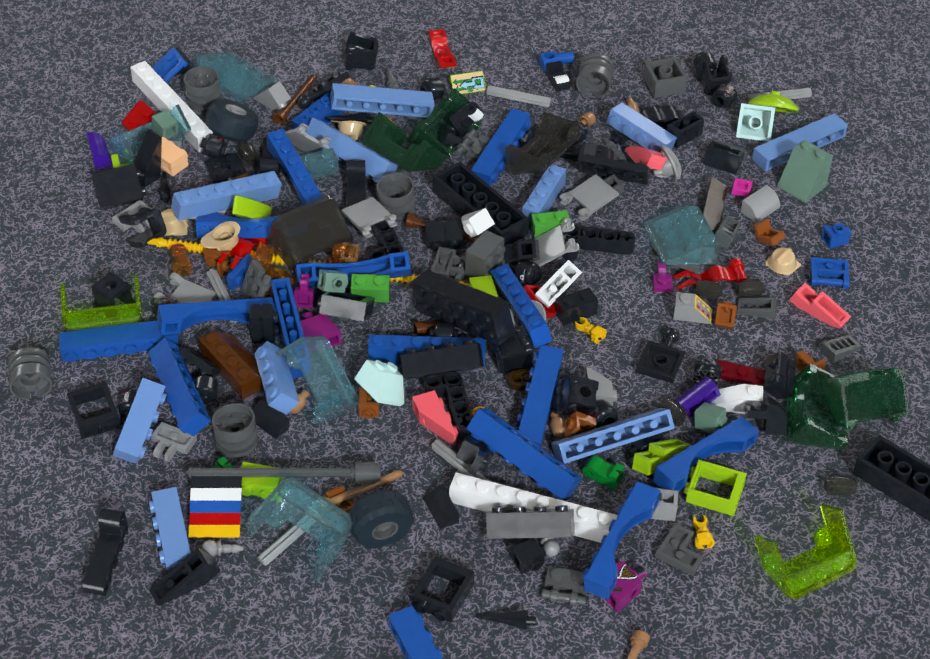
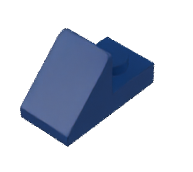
M247 254L226 276L228 289L234 291L238 286H242L252 260L251 255Z

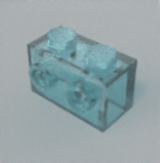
M333 148L299 156L313 180L339 173L338 157Z

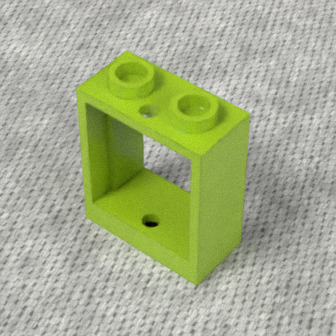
M698 460L696 467L692 466L689 478L692 479L691 482H686L684 494L687 495L686 502L734 516L745 485L747 473ZM703 477L734 486L730 499L697 491L696 487L699 478Z

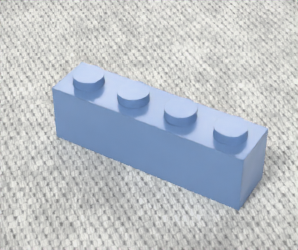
M623 102L611 109L606 121L607 124L644 148L661 152L658 146H666L672 150L677 139L676 136Z
M550 164L522 207V213L529 218V225H531L532 214L549 211L565 185V168Z
M266 341L254 353L268 406L287 415L299 403L298 395L285 350Z
M142 378L112 456L132 463H136L138 458H143L147 448L143 444L145 440L149 441L153 429L150 426L152 422L156 423L160 411H157V407L159 404L163 406L167 395L163 393L166 386Z
M177 487L151 492L153 500L149 501L151 514L156 513V517H152L154 530L159 529V534H155L157 546H162L163 548L162 551H159L161 564L166 563L167 570L174 569L191 554Z

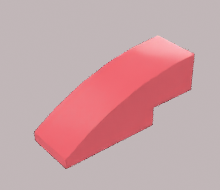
M630 146L625 149L626 153L635 163H644L646 166H649V169L662 170L667 159L658 151L640 146Z
M806 283L789 300L799 309L835 328L840 329L851 317L823 291L818 294Z

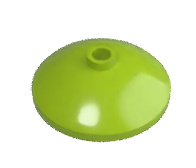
M770 91V94L759 95L748 101L750 105L773 107L777 112H799L798 106L792 100L781 96V92Z

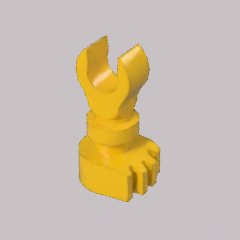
M580 317L582 324L575 322V328L590 335L591 341L595 344L601 341L598 338L604 339L606 337V329L590 324L584 317Z
M703 515L702 523L698 522L695 516L693 517V527L697 530L694 541L697 549H705L703 545H707V548H712L715 544L713 535L707 528L708 519L705 515Z

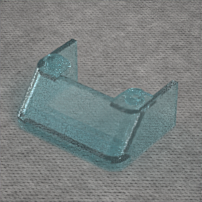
M178 104L170 111V114L178 122L179 134L167 139L169 141H183V137L191 130ZM151 121L124 134L120 129L107 143L110 149L115 154H118V157L124 163L128 162L130 165L136 159L146 131L148 129L155 133L156 131L153 129Z
M301 337L276 352L277 356H287V363L290 367L301 369L317 401L313 411L315 418L310 420L312 424L329 421L359 406V398L326 337Z
M286 478L279 483L248 518L247 536L251 538L263 524L271 528H280L289 521L321 542L316 551L318 560L315 562L313 580L317 582L337 558L351 531L353 522L350 515L296 479Z

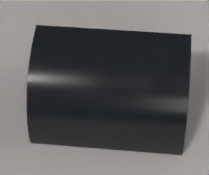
M712 141L707 146L703 165L736 175L741 166L745 151Z

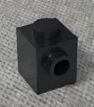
M535 538L511 548V559L521 574L530 570L537 571L544 565L546 552L544 547L538 544Z

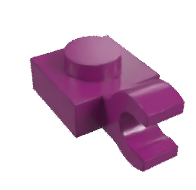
M658 262L657 274H653L652 278L654 292H673L672 274H666V262Z
M309 274L301 275L300 287H296L294 290L297 308H314V288H309Z

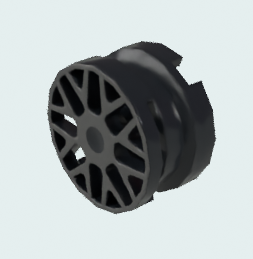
M708 359L699 360L695 364L692 377L693 382L697 384L705 377H709L718 386L722 373L721 365L714 360L712 362L708 361Z

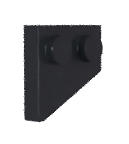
M182 348L179 355L185 358V363L193 367L196 365L200 368L199 372L202 374L218 376L221 368L209 358L205 359L202 357L203 353L201 351Z

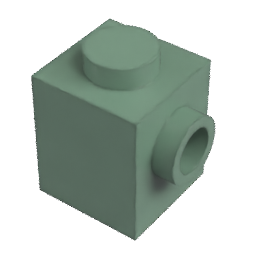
M168 110L152 116L153 129L160 137L169 139L179 134L178 122Z
M319 269L317 288L326 292L345 293V288L348 286L346 273L337 270Z
M704 402L695 411V429L713 434L718 428L721 429L727 425L726 408Z

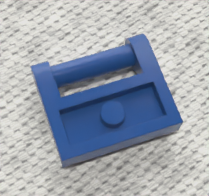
M172 47L152 69L168 84L183 67L186 68L189 64Z
M811 257V286L828 285L848 289V260ZM818 276L839 277L842 279L821 278Z

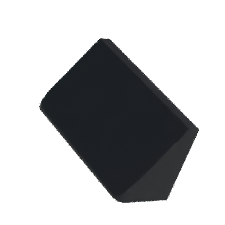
M446 123L443 124L438 133L443 145L463 143L462 136L456 128Z
M263 399L259 400L253 408L256 425L274 439L290 428L289 419L278 410L268 406V403Z
M443 484L437 486L423 497L439 529L459 523V513Z

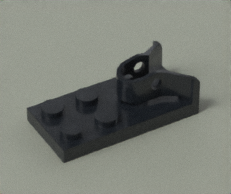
M582 143L578 157L579 172L591 175L596 174L597 176L607 178L615 174L619 180L648 185L649 166H646L644 163H629L623 159L619 161L613 160L615 153L611 149L603 145Z

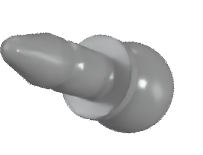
M540 538V544L544 547L547 556L553 557L559 553L560 546L554 538Z
M212 540L204 542L201 550L212 557L216 554L221 556V552L237 553L244 549L236 544L221 545V541L216 543Z

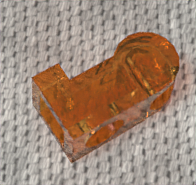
M260 241L253 255V260H259L266 272L272 262L274 247L264 245Z
M346 242L332 245L333 253L330 261L336 263L358 262L360 246Z
M175 244L171 246L172 272L179 274L181 277L193 275L185 245Z

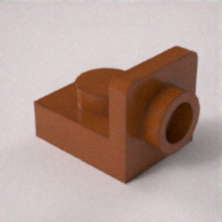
M206 248L204 251L205 264H208L210 267H217L219 276H222L224 271H228L230 267L228 256L221 264H218L217 261L224 251Z
M731 302L718 303L714 326L733 329L737 306Z
M803 350L797 353L795 359L796 367L809 380L813 377L819 378L825 372L827 363L825 359L815 362Z
M360 387L359 417L368 419L379 417V403L372 402V396L368 395V392L363 387Z

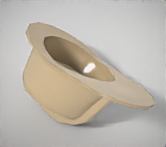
M330 120L331 122L338 123L339 131L354 140L361 137L363 127L367 126L366 123L359 121L340 122Z
M172 209L161 212L167 230L165 236L187 235L188 219L178 221Z
M234 221L221 223L202 237L201 245L209 249L216 248L218 251L230 250L237 245L238 234L241 228Z
M777 248L766 261V266L771 270L788 276L802 265L796 261L791 248Z

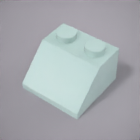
M741 103L736 137L769 142L771 140L775 108Z
M366 360L354 379L378 403L402 406L404 404L403 375L398 371V367L391 362L383 363L379 360Z

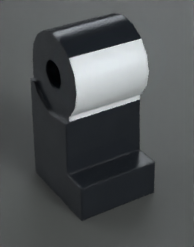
M562 62L547 63L546 76L555 91L570 89V81L563 70Z
M472 101L463 106L449 119L456 130L464 136L469 132L467 128L483 117L484 110L476 102Z

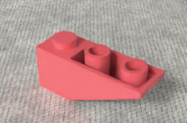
M435 390L413 396L412 409L419 423L455 446L456 438L459 437L456 426H452L450 414L448 411L445 412L442 398H438Z

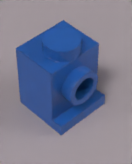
M842 223L831 226L823 225L821 238L829 249L849 243L851 229L848 226L845 227Z

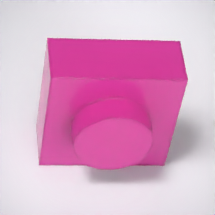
M735 178L732 195L749 197L753 181Z

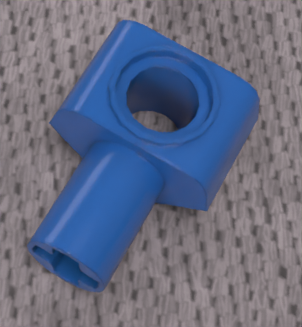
M553 51L538 54V62L544 73H546L547 63L561 61L562 64L574 62L572 51L563 53Z

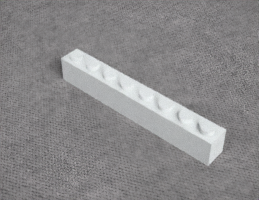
M146 61L131 66L132 80L161 112L168 110L178 122V131L199 153L203 152V148L200 147L203 137L207 138L213 132Z
M457 472L449 488V496L454 504L484 512L492 510V507H505V510H513L515 506H525L526 510H534V506H547V509H555V506L567 505L568 509H574V536L600 543L604 535L608 536L612 520H616L618 517L616 514Z

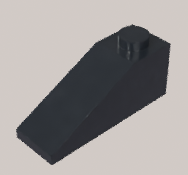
M150 129L146 131L134 161L135 168H139L141 174L139 183L144 187H147L161 177L162 137Z
M197 548L150 588L149 591L157 605L161 606L207 584L221 570L210 554Z

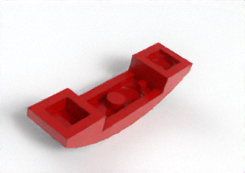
M445 30L428 31L437 66L439 68L457 66L455 57L450 52Z

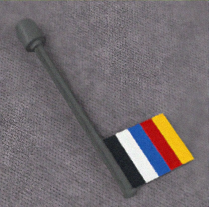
M356 462L355 466H351V468H192L191 466L187 472L188 477L191 479L188 538H240L242 477H351V479H355V483H375V481H381V464H375V462Z

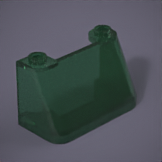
M454 88L448 97L424 121L421 120L416 125L407 141L411 145L444 159L447 157L449 159L455 152L454 148L458 144L443 145L438 133L445 123L454 127L449 118L470 101ZM482 118L467 128L468 131L477 130L483 123L481 121Z
M380 112L363 136V141L368 147L408 172L439 168L447 158L424 139L420 145L412 143L408 149L402 144L406 139L405 131Z
M811 363L794 377L793 393L786 397L785 415L787 418V428L784 439L793 444L836 450L845 448L849 442V437L846 431H839L840 405L843 402H847L850 397V383Z
M904 368L874 369L819 379L820 388L838 427H842V430L855 429L854 425H858L860 422L889 418V421L893 422L901 421L903 416H909Z

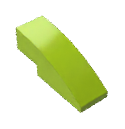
M234 197L232 214L239 218L271 217L272 207L245 197Z
M679 439L649 443L648 451L634 453L632 469L645 475L655 474V468L659 463H664L671 459L674 454L683 452L691 444Z

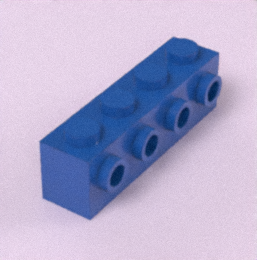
M330 90L291 120L292 129L297 128L302 123L309 125L312 117L329 124L331 121L326 119L327 116H340L345 111L331 109Z

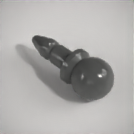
M388 67L386 71L388 79L386 82L387 88L400 89L397 80L394 79L392 70Z

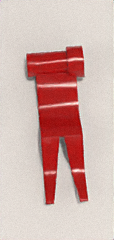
M239 237L238 243L232 251H224L217 263L221 264L230 255L234 257L230 268L234 269L239 260H242L247 254L250 255L255 245L262 244L266 246L270 238Z
M739 258L732 259L728 263V267L713 266L703 274H695L692 271L685 270L677 275H673V279L683 276L695 278L686 280L681 285H678L677 290L688 285H696L700 288L710 287L719 280L736 281L739 286H743L748 282L744 272V264Z

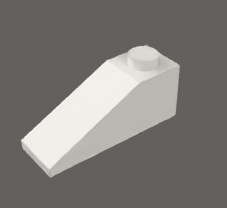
M486 208L466 214L461 219L464 231L470 237L479 235L495 224Z
M568 260L540 288L535 296L549 308L582 272Z
M740 384L719 389L721 395L710 404L726 408V412L745 414V404H751V402L763 403V386Z

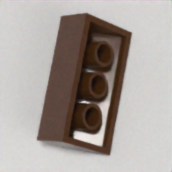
M214 330L198 339L200 351L203 353L204 358H209L221 368L219 374L243 400L264 389L256 359L233 334Z

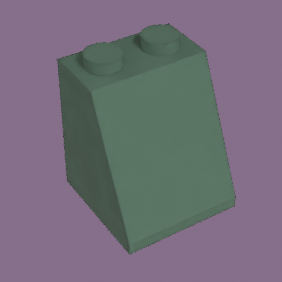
M803 140L793 148L777 187L807 203L827 186L833 156L810 142Z

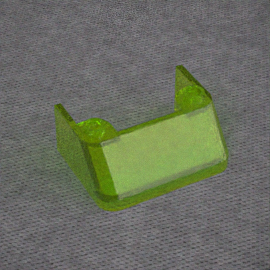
M138 275L134 276L136 303L70 311L65 284H62L61 309L64 328L69 331H79L140 323L143 320V306Z
M821 504L820 508L825 525L818 528L814 534L816 547L784 563L776 541L759 535L754 536L763 569L785 596L798 599L855 570L857 557L843 509Z

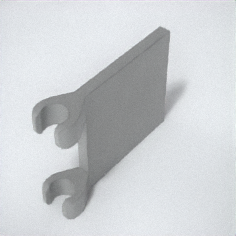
M304 123L295 129L285 131L292 145L305 152L322 147L327 150L329 148L327 144L332 140L324 136L318 141L305 133V130L309 129V126Z
M595 174L570 192L561 194L560 199L562 201L560 203L567 205L574 198L584 207L578 211V214L580 215L579 219L585 221L591 214L619 196V193Z
M374 197L342 209V213L361 231L365 239L372 237L370 233L371 225L386 220L390 228L397 226L395 222L397 219L396 215L390 214Z
M570 218L564 219L559 226L534 238L539 241L540 260L533 262L537 263L539 267L566 253L579 250V244L575 242L574 238L569 239L565 244L563 232H570L575 229V225L571 223Z
M175 272L169 276L171 279L170 284L178 286L169 298H176L180 303L210 302L216 295L214 291L185 280ZM157 292L154 295V303H158L160 298L166 296L161 292Z

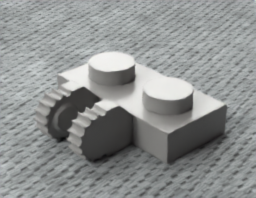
M139 200L113 216L112 221L123 231L133 226L135 230L142 233L144 232V227L141 223L137 225L122 224L119 217L126 214H135L144 207L152 208ZM148 219L143 221V223L150 228Z
M161 422L151 435V440L158 443L153 451V456L159 458L165 447H168V450L164 455V461L170 462L176 451L187 455L196 443L197 436L193 437L187 432L183 433L177 427Z

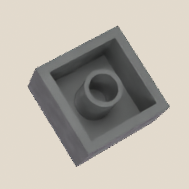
M676 57L644 63L643 79L654 98L686 92L687 75Z
M487 230L479 236L466 251L465 277L491 275V270L505 264L503 237Z

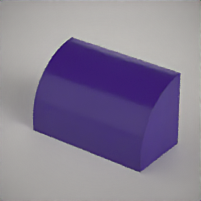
M88 132V143L95 169L113 166L105 138L98 133Z
M705 377L677 398L675 403L690 418L695 415V411L704 402L711 403L721 394L718 386L709 377Z

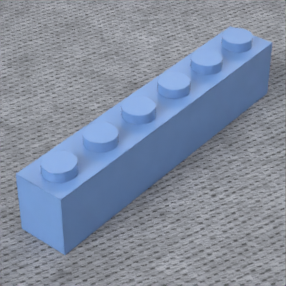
M332 83L330 93L332 110L432 117L434 109L432 92Z
M834 113L755 147L752 160L764 171L770 170L788 162L793 148L803 140L820 148L845 137L848 124Z
M312 117L308 125L309 129L307 128L305 133L318 141L324 136L332 139L327 144L329 148L326 150L322 147L321 150L328 154L332 152L334 154L333 157L340 161H343V159L345 161L365 160L366 176L371 175L373 177L372 180L377 183L384 175L395 173L398 167L394 162L322 120Z
M275 171L180 191L173 194L171 208L178 221L233 209L235 196L245 197L258 202L276 199L279 197L282 183Z
M659 408L551 442L555 458L565 464L674 429L675 427L670 409Z

